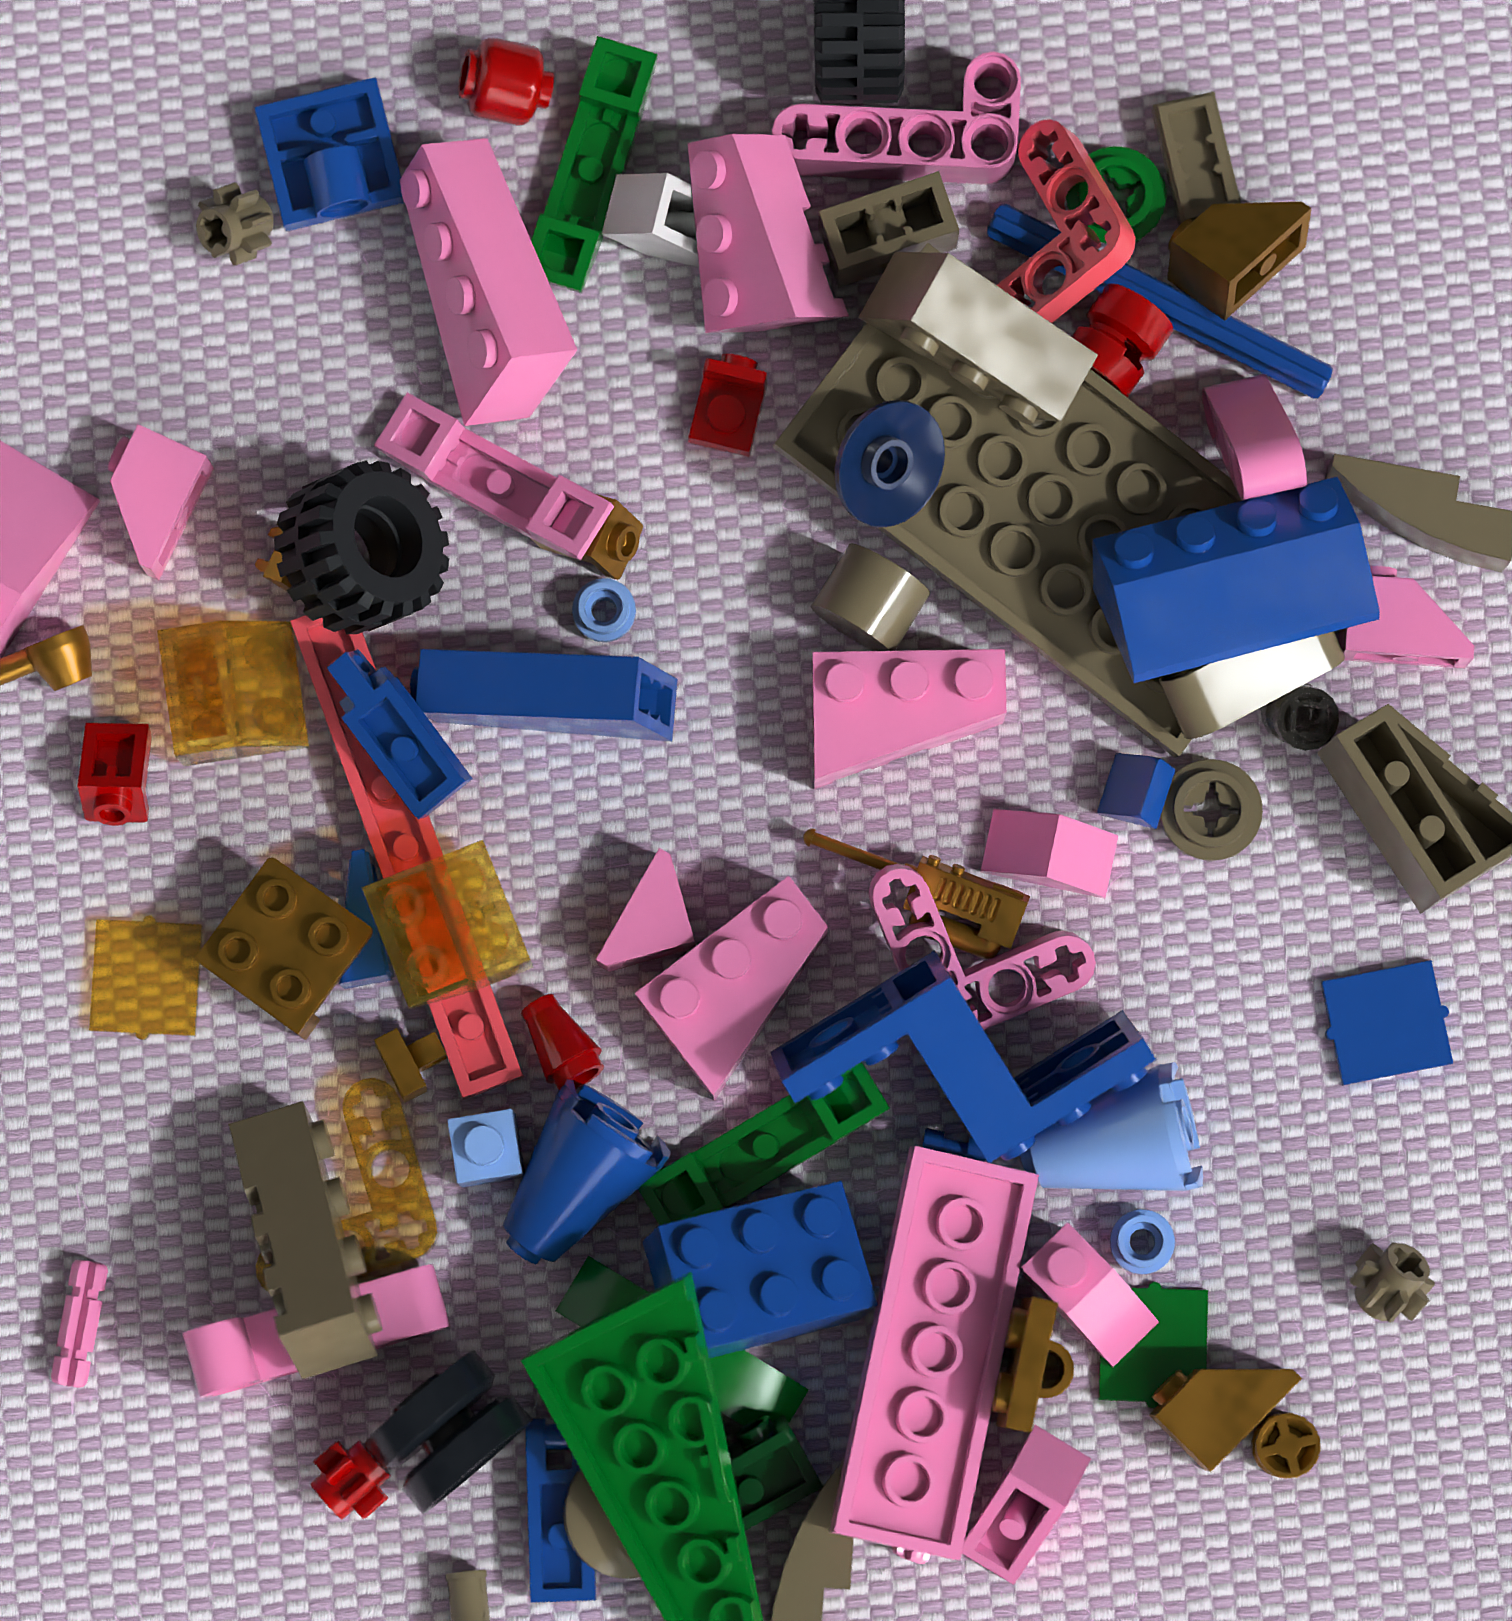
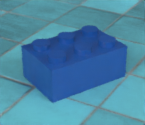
M842 1181L659 1225L642 1242L655 1289L692 1271L709 1358L858 1321L878 1306Z

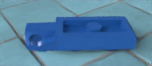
M356 649L355 651L345 652L327 667L347 695L339 702L345 712V715L341 717L415 817L418 819L427 817L473 779L400 680L394 677L385 666L376 671L361 651Z

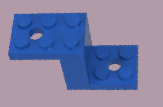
M935 950L770 1052L781 1082L796 1103L807 1095L810 1100H817L829 1094L843 1082L844 1079L841 1074L862 1061L867 1066L884 1060L898 1049L899 1043L897 1040L908 1034L988 1163L1000 1156L1002 1160H1010L1024 1153L1035 1143L1036 1138L1034 1135L1055 1122L1058 1126H1064L1079 1119L1091 1108L1089 1101L1110 1088L1118 1092L1134 1085L1146 1075L1147 1070L1145 1067L1157 1060L1142 1035L1122 1010L1013 1078Z

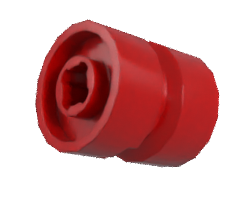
M1108 283L1086 313L1090 326H1079L1071 337L1098 355L1091 370L1128 398L1144 375L1141 361H1152L1174 329L1168 317L1145 297L1124 286Z

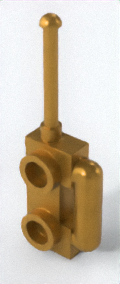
M814 828L808 829L803 836L804 843L808 847L812 844L879 870L889 865L899 864L816 833ZM929 855L928 858L922 856L918 867L908 863L905 864L922 876L929 887L938 912L941 909L982 925L979 930L940 915L953 947L984 959L995 957L999 953L1001 946L1011 949L1030 899L1029 895L967 873L961 865L953 864L951 867L943 864L941 859L934 855ZM915 885L910 887L908 895L916 891ZM906 897L903 909L911 911ZM911 911L909 925L929 922L928 913H925L917 920Z

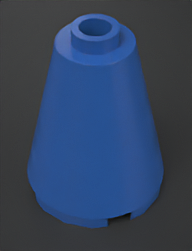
M567 1079L562 1088L557 1092L504 1220L503 1227L510 1235L506 1241L507 1245L517 1255L530 1263L538 1264L541 1259L555 1262L664 1166L671 1154L665 1142L657 1135L649 1145L639 1135V1129L643 1122L611 1098L585 1084L577 1094L573 1080Z

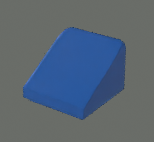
M1116 753L1097 813L1101 816L1157 829L1176 769L1161 758Z

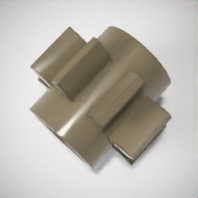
M233 182L214 189L213 197L198 203V207L202 212L199 214L196 222L197 235L203 247L211 253L213 258L229 253L230 261L233 266L257 258V251L272 245V241L268 236L272 232L274 225L273 213L267 201L259 195V191L256 189L241 194L237 182Z
M1392 1242L1383 1252L1372 1243L1355 1263L1358 1270L1349 1281L1352 1285L1356 1286L1355 1298L1358 1305L1372 1318L1392 1323L1402 1313L1407 1319L1413 1321L1430 1301L1427 1293L1435 1283L1428 1278L1430 1268L1426 1259L1415 1248L1407 1244Z

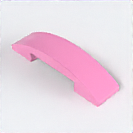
M408 392L374 444L379 451L469 506L543 545L578 560L582 559L614 508L611 502L561 475H558L556 478L469 431L456 418Z

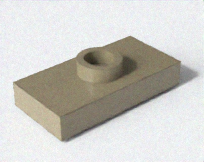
M1209 92L1154 104L1151 111L1178 224L1180 225L1187 219L1194 221L1212 204L1241 203L1215 93Z

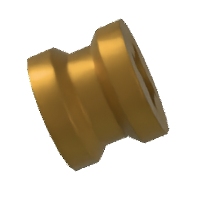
M1294 1413L1274 1414L1263 1419L1256 1427L1251 1440L1252 1455L1257 1465L1267 1474L1278 1478H1297L1308 1473L1317 1463L1321 1451L1320 1437L1315 1426L1305 1417Z

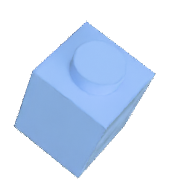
M512 1109L447 1119L457 1184L461 1187H469L523 1177L525 1168L516 1113Z

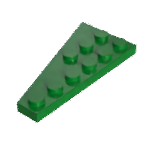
M691 1271L528 1353L521 1362L664 1620L763 1621Z

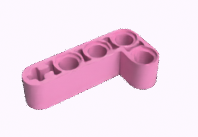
M998 52L982 53L975 57L966 68L961 111L797 104L791 105L779 113L774 120L772 135H786L800 176L910 181L939 171L942 181L947 183H997L1007 177L1013 169L1019 134L1020 72L1015 62L1005 54ZM984 77H995L1005 83L1008 91L1000 98L989 99L980 95L974 85ZM828 130H836L835 153L827 152ZM795 131H807L806 149L798 150L793 148ZM865 131L877 137L880 145L870 154L862 155L849 149L846 140L856 132ZM927 134L938 139L943 148L933 157L925 158L912 152L908 144L916 136ZM990 137L998 140L1003 145L1005 153L996 160L988 161L975 155L971 146L980 138Z
M433 1264L412 1268L358 1284L361 1296L372 1293L381 1319L383 1331L372 1334L376 1349L450 1327ZM276 1309L245 1318L236 1317L219 1321L183 1333L200 1397L209 1398L298 1372L278 1337L274 1317L278 1316Z

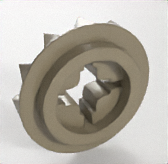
M1216 759L1193 762L1180 769L1173 776L1161 813L1165 835L1184 855L1207 862L1234 857L1252 842L1260 828L1263 813L1262 800L1254 781L1236 765ZM1209 784L1214 785L1213 794L1217 795L1216 801L1219 806L1228 807V810L1238 811V814H1229L1228 817L1219 818L1215 828L1212 830V837H1207L1208 828L1205 827L1203 817L1193 815V812H1184V808L1191 809L1193 806L1201 805L1204 802L1206 794L1209 792Z

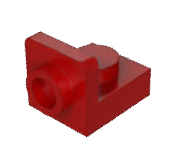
M729 353L722 354L720 360L705 359L703 380L688 436L689 443L750 457L768 386L767 372L758 370V363L755 360Z
M85 723L77 787L84 818L87 821L100 822L111 826L123 825L127 822L144 823L148 821L149 806L146 796V782L152 741L149 724Z

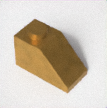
M1302 201L1212 204L1194 221L1191 219L1185 220L1172 234L1168 243L1170 258L1167 280L1225 321L1306 248L1312 208Z
M1178 1369L1152 1395V1398L1159 1405L1149 1416L1202 1469L1212 1472L1302 1378L1293 1369H1194L1187 1377Z

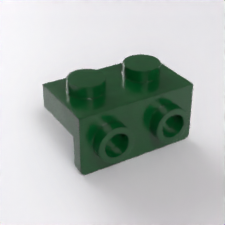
M784 1415L771 1421L769 1416H763L751 1421L735 1433L738 1441L727 1446L745 1531L823 1487L822 1482Z

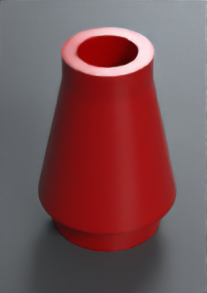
M547 994L534 1000L521 1011V1016L528 1026L545 1080L548 1084L555 1083L558 1090H560L568 1079L573 1080L575 1089H578L584 1084L589 1083L603 1071L604 1065L599 1058L602 1049L560 1006L554 994Z

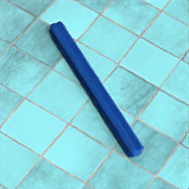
M1001 204L996 209L987 228V235L990 238L1028 257H1032L1061 233L1060 230L1008 204ZM1125 264L1094 289L1101 293L1104 287L1111 283L1133 290L1156 305L1171 321L1174 330L1313 399H1318L1323 394L1332 376L1333 368L1331 365L1233 316L1228 317L1224 321L1185 292L1128 264ZM1057 266L1053 268L1054 270L1066 275V270L1064 266Z

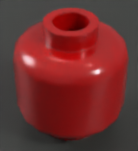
M487 38L479 44L477 50H467L459 77L458 96L459 98L467 99L470 113L477 118L516 126L525 125L532 119L536 108H548L553 92L554 73L544 70L543 56L537 47L498 38Z

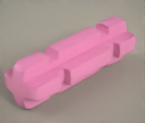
M75 1260L71 1266L68 1285L73 1286L71 1296L66 1295L57 1340V1346L62 1348L60 1356H54L51 1372L52 1382L58 1385L80 1388L87 1384L91 1362L86 1361L87 1353L93 1352L102 1306V1301L97 1299L99 1291L104 1292L108 1274L107 1266L102 1263Z

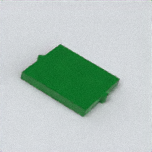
M1152 1282L1148 1288H1131L1159 1323L1114 1367L1100 1355L1099 1400L1145 1402L1148 1408L1153 1409L1159 1404L1152 1398V1395L1175 1371L1179 1369L1187 1377L1194 1369H1207L1208 1290L1161 1289V1285L1158 1282Z

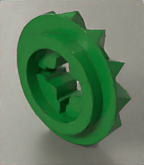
M1112 146L1093 151L1089 156L1102 178L1105 175L1109 184L1113 183L1118 191L1139 187L1133 191V194L1126 199L1125 203L1126 217L1133 229L1135 243H1138L1157 227L1166 205L1164 179L1156 165L1148 157L1136 150ZM1086 181L1077 183L1068 191L1065 197L1068 210H1073L1084 202L1088 194ZM1095 222L1088 227L1095 231L1100 242L1106 243L1105 235L1107 231Z

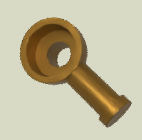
M84 625L62 632L0 658V686L35 671L39 673L54 691L91 677V646Z

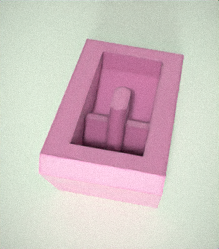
M993 809L980 872L1105 899L1118 835L1061 814Z
M661 848L655 854L596 958L598 966L608 972L696 947L671 854Z

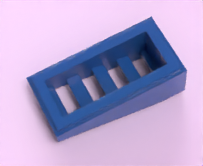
M365 849L354 850L349 860L345 909L368 924L373 930V935L339 980V985L344 989L393 981L392 977H395L375 860Z

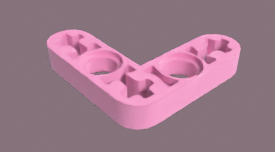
M889 865L878 871L870 882L868 892L870 904L898 972L909 966L906 962L905 953L907 946L912 940L921 936H929L936 939L941 950L939 959L965 1000L972 998L965 989V986L975 982L977 996L988 1011L978 1016L975 1006L970 1004L969 1007L984 1030L1079 990L1089 982L1094 974L1096 962L1094 952L1088 943L1075 933L1063 930L1049 933L962 970L929 887L917 871L906 865ZM894 879H899L905 887L915 885L916 891L907 896L908 904L914 917L918 920L925 913H928L930 920L929 922L910 924L895 936L892 930L893 926H903L905 922L898 908L893 903L883 905L882 898L887 897L891 893L889 883ZM1060 946H1065L1071 953L1080 952L1081 958L1072 962L1073 974L1065 977L1058 969L1045 972L1039 976L1046 983V987L1037 991L1035 977L1024 964L1025 960L1033 957L1034 964L1040 969L1057 960L1055 950ZM1000 970H1015L1021 975L1023 981L1022 992L1018 998L1004 1004L994 1001L990 997L988 990L989 982L993 975Z

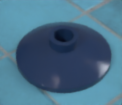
M891 400L868 409L852 424L840 445L835 464L836 490L842 505L851 516L870 526L890 527L907 521L926 505L938 486L945 459L944 439L935 418L926 409L917 404L904 400Z

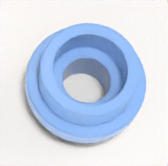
M601 578L588 582L578 591L573 601L572 613L577 628L584 636L597 642H612L623 637L630 630L635 620L636 606L631 592L623 584L613 579ZM601 601H609L617 609L614 618L608 622H600L592 615L594 606Z
M1134 1210L1123 1215L1115 1223L1110 1235V1249L1114 1259L1122 1268L1135 1274H1150L1164 1267L1170 1260L1175 1247V1237L1170 1224L1163 1216L1151 1210ZM1136 1230H1145L1152 1235L1154 1245L1148 1254L1141 1255L1132 1250L1130 1237Z

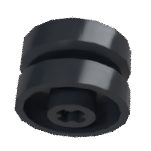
M475 1350L467 1353L441 1374L435 1373L392 1410L393 1415L364 1443L384 1469L401 1466L420 1450L427 1454L407 1474L402 1487L404 1493L422 1514L428 1512L469 1479L533 1421L513 1395L496 1398L476 1415L471 1411L470 1408L490 1390L495 1378V1374Z

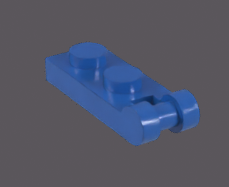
M532 1418L533 1421L525 1428L530 1603L596 1600V1571L585 1564L573 1550L566 1535L563 1520L565 1495L571 1480L580 1467L572 1454V1469L547 1470L548 1450L570 1449L556 1424H546L545 1418Z

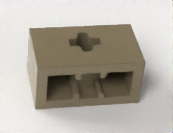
M939 171L818 212V231L827 252L838 288L883 273L895 252H920L927 243L941 253L957 249L960 230Z

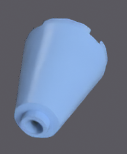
M1176 1062L1159 1064L1148 1069L1146 1075L1141 1080L1122 1091L1115 1092L1110 1088L1089 1101L1091 1108L1079 1119L1064 1126H1058L1055 1122L1034 1135L1036 1138L1035 1143L1027 1151L1020 1154L1024 1171L1038 1174V1181L1042 1188L1189 1191L1190 1189L1202 1187L1203 1167L1191 1168L1188 1151L1200 1148L1184 1080L1183 1078L1174 1080L1178 1069Z

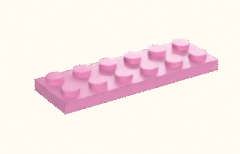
M919 1146L909 1147L877 1299L878 1306L875 1309L830 1524V1533L951 1560H961L1039 1178L1038 1174Z

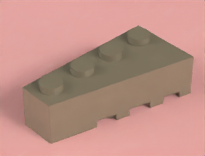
M301 1101L230 1123L229 1128L243 1188L250 1206H255L257 1213L252 1214L250 1217L254 1235L266 1265L271 1264V1267L263 1269L268 1293L273 1299L278 1316L274 1317L278 1337L301 1378L306 1379L378 1356L372 1334L383 1331L382 1323L372 1293L361 1296L356 1275L367 1272L356 1235L345 1237L340 1217L351 1214L340 1177L329 1179L324 1159L335 1156L324 1119L313 1122L304 1102Z

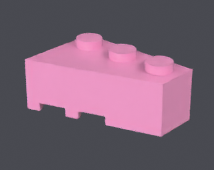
M728 134L687 143L705 333L762 332L849 317L843 298L833 297L823 266L830 261L824 244H815L804 214L810 208V204L786 135Z
M1005 649L812 652L814 789L831 784L833 781L849 775L889 764L890 761L921 750H929L1003 724L1007 713Z
M787 876L635 993L637 1001L714 1101L827 936L828 926L790 876Z

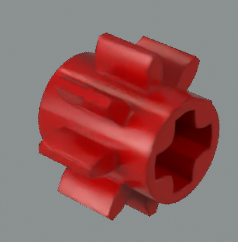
M358 1440L348 1450L340 1441H335L313 1461L322 1473L310 1485L341 1520L353 1510L362 1519H366L388 1499V1496L382 1491L380 1486L391 1477V1474L387 1469L383 1468L361 1440Z

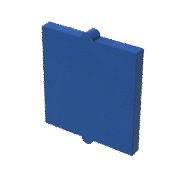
M1432 960L1321 982L1330 1026L1325 1031V1037L1328 1040H1333L1342 1086L1453 1064L1444 1018L1449 1014V1010L1446 1006L1441 1005Z

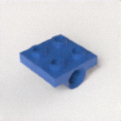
M376 77L254 107L286 232L404 203L399 182L401 173Z

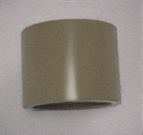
M850 543L813 601L811 609L830 626L872 651H896L928 599L930 591L917 578L897 564L868 548Z

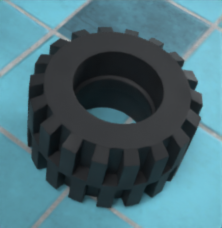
M814 0L815 92L821 104L898 103L904 90L905 0Z
M367 460L356 462L303 486L302 490L293 493L286 501L289 509L280 512L276 523L283 533L274 537V550L282 555V562L277 564L280 577L287 576L291 587L287 589L288 594L294 602L301 600L305 604L303 613L312 621L322 617L324 628L333 632L342 629L345 630L346 634L369 632L424 609L431 603L430 596L440 592L444 582L439 574L448 571L450 559L443 554V547L449 545L448 533L440 529L438 520L443 517L438 506L432 508L427 501L430 493L422 484L416 486L411 484L410 473L402 468L392 471L390 463L376 461L371 464ZM354 529L366 545L370 566L364 560L357 547Z

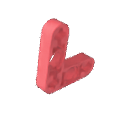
M1047 119L1031 125L1023 134L1019 143L1018 156L1021 165L1061 233L1004 278L997 286L1028 307L1031 302L1024 297L1026 294L1035 302V305L1030 309L1053 323L1126 264L1135 249V235L1131 225L1080 139L1059 122ZM1053 142L1055 143L1052 145V151L1058 161L1065 165L1060 169L1055 168L1046 161L1049 157L1046 148ZM1086 181L1088 194L1084 202L1073 210H1066L1065 197L1068 191L1077 183ZM1094 222L1107 231L1105 235L1107 245L1100 251L1098 249L1101 246V242L1095 231L1088 227ZM1057 266H1064L1066 275L1062 286L1054 293L1044 295L1042 287L1045 276L1051 269Z

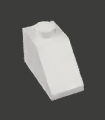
M669 173L617 174L602 235L648 256L699 267L691 184Z

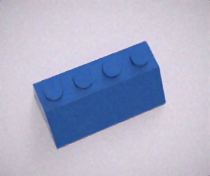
M1338 476L1313 482L1305 487L1243 500L1093 539V590L1133 683L1379 620L1380 610L1360 521Z

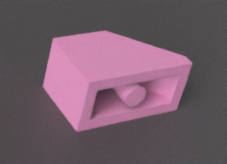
M138 424L131 439L123 436L116 445L109 461L108 470L113 472L110 482L138 562L148 576L160 580L214 468L206 455Z
M1370 566L1380 610L1379 620L1340 630L1339 644L1345 655L1344 661L1466 668L1474 659V645L1414 578L1397 577V569Z
M1068 1222L1021 1267L1022 1276L1046 1300L1058 1302L1057 1311L1112 1367L1159 1323L1119 1274Z
M1035 1425L1010 1462L966 1536L962 1554L1014 1585L1067 1507L1091 1458Z

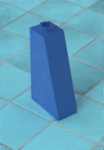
M420 649L419 666L415 667L411 674L410 695L427 718L437 723L672 741L678 679L642 658L632 656Z

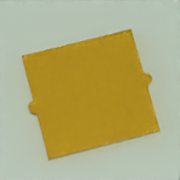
M150 915L144 917L143 921L96 919L89 1031L136 1034V1037L140 1040H147L150 1034L196 1037L201 964L195 961L194 958L202 949L203 925L157 922Z

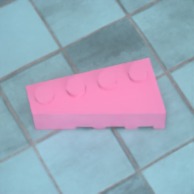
M488 138L422 144L399 182L464 426L530 418L576 353L577 347Z

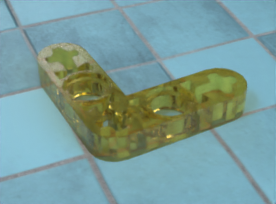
M376 1078L362 1079L353 1084L346 1092L343 1101L344 1119L372 1209L370 1212L341 1220L344 1232L353 1231L358 1233L366 1245L364 1261L367 1272L356 1275V1278L420 1259L431 1252L436 1246L439 1237L438 1220L402 1100L392 1086L386 1081ZM373 1090L379 1099L388 1098L390 1100V1108L381 1112L385 1131L389 1133L399 1126L402 1138L400 1140H382L365 1150L362 1138L376 1136L370 1120L367 1117L357 1118L355 1108L364 1104L363 1093ZM394 1150L401 1152L409 1162V1173L401 1185L387 1188L381 1186L374 1178L373 1165L380 1154ZM410 1212L411 1217L415 1221L425 1220L427 1231L418 1235V1247L409 1249L407 1243L403 1240L383 1244L390 1257L377 1261V1241L367 1227L368 1223L380 1220L379 1230L381 1233H385L401 1226L399 1216L404 1213ZM260 1253L256 1262V1277L261 1287L268 1292L263 1269L271 1267V1264L266 1265Z

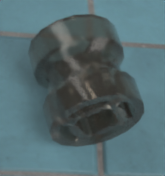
M1309 683L1261 707V718L1266 730L1278 740L1286 742L1293 748L1305 751L1318 749L1327 744L1336 733L1339 724L1338 707L1333 698L1325 691L1313 687ZM1310 709L1312 710L1311 720H1309V717H1310Z

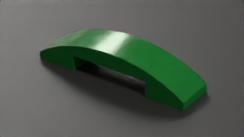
M597 36L579 92L580 102L544 213L539 215L531 240L549 284L581 294L583 292L604 237L602 230L616 175L625 174L658 59V54Z
M863 1061L841 1074L844 1079L843 1082L824 1097L810 1100L807 1095L795 1103L789 1094L695 1152L688 1153L654 1174L638 1190L657 1223L663 1225L724 1210L891 1109Z
M588 1256L555 1311L581 1327L649 1292ZM745 1350L709 1358L720 1412L743 1426L763 1416H769L771 1421L784 1415L788 1423H790L809 1391L803 1385Z

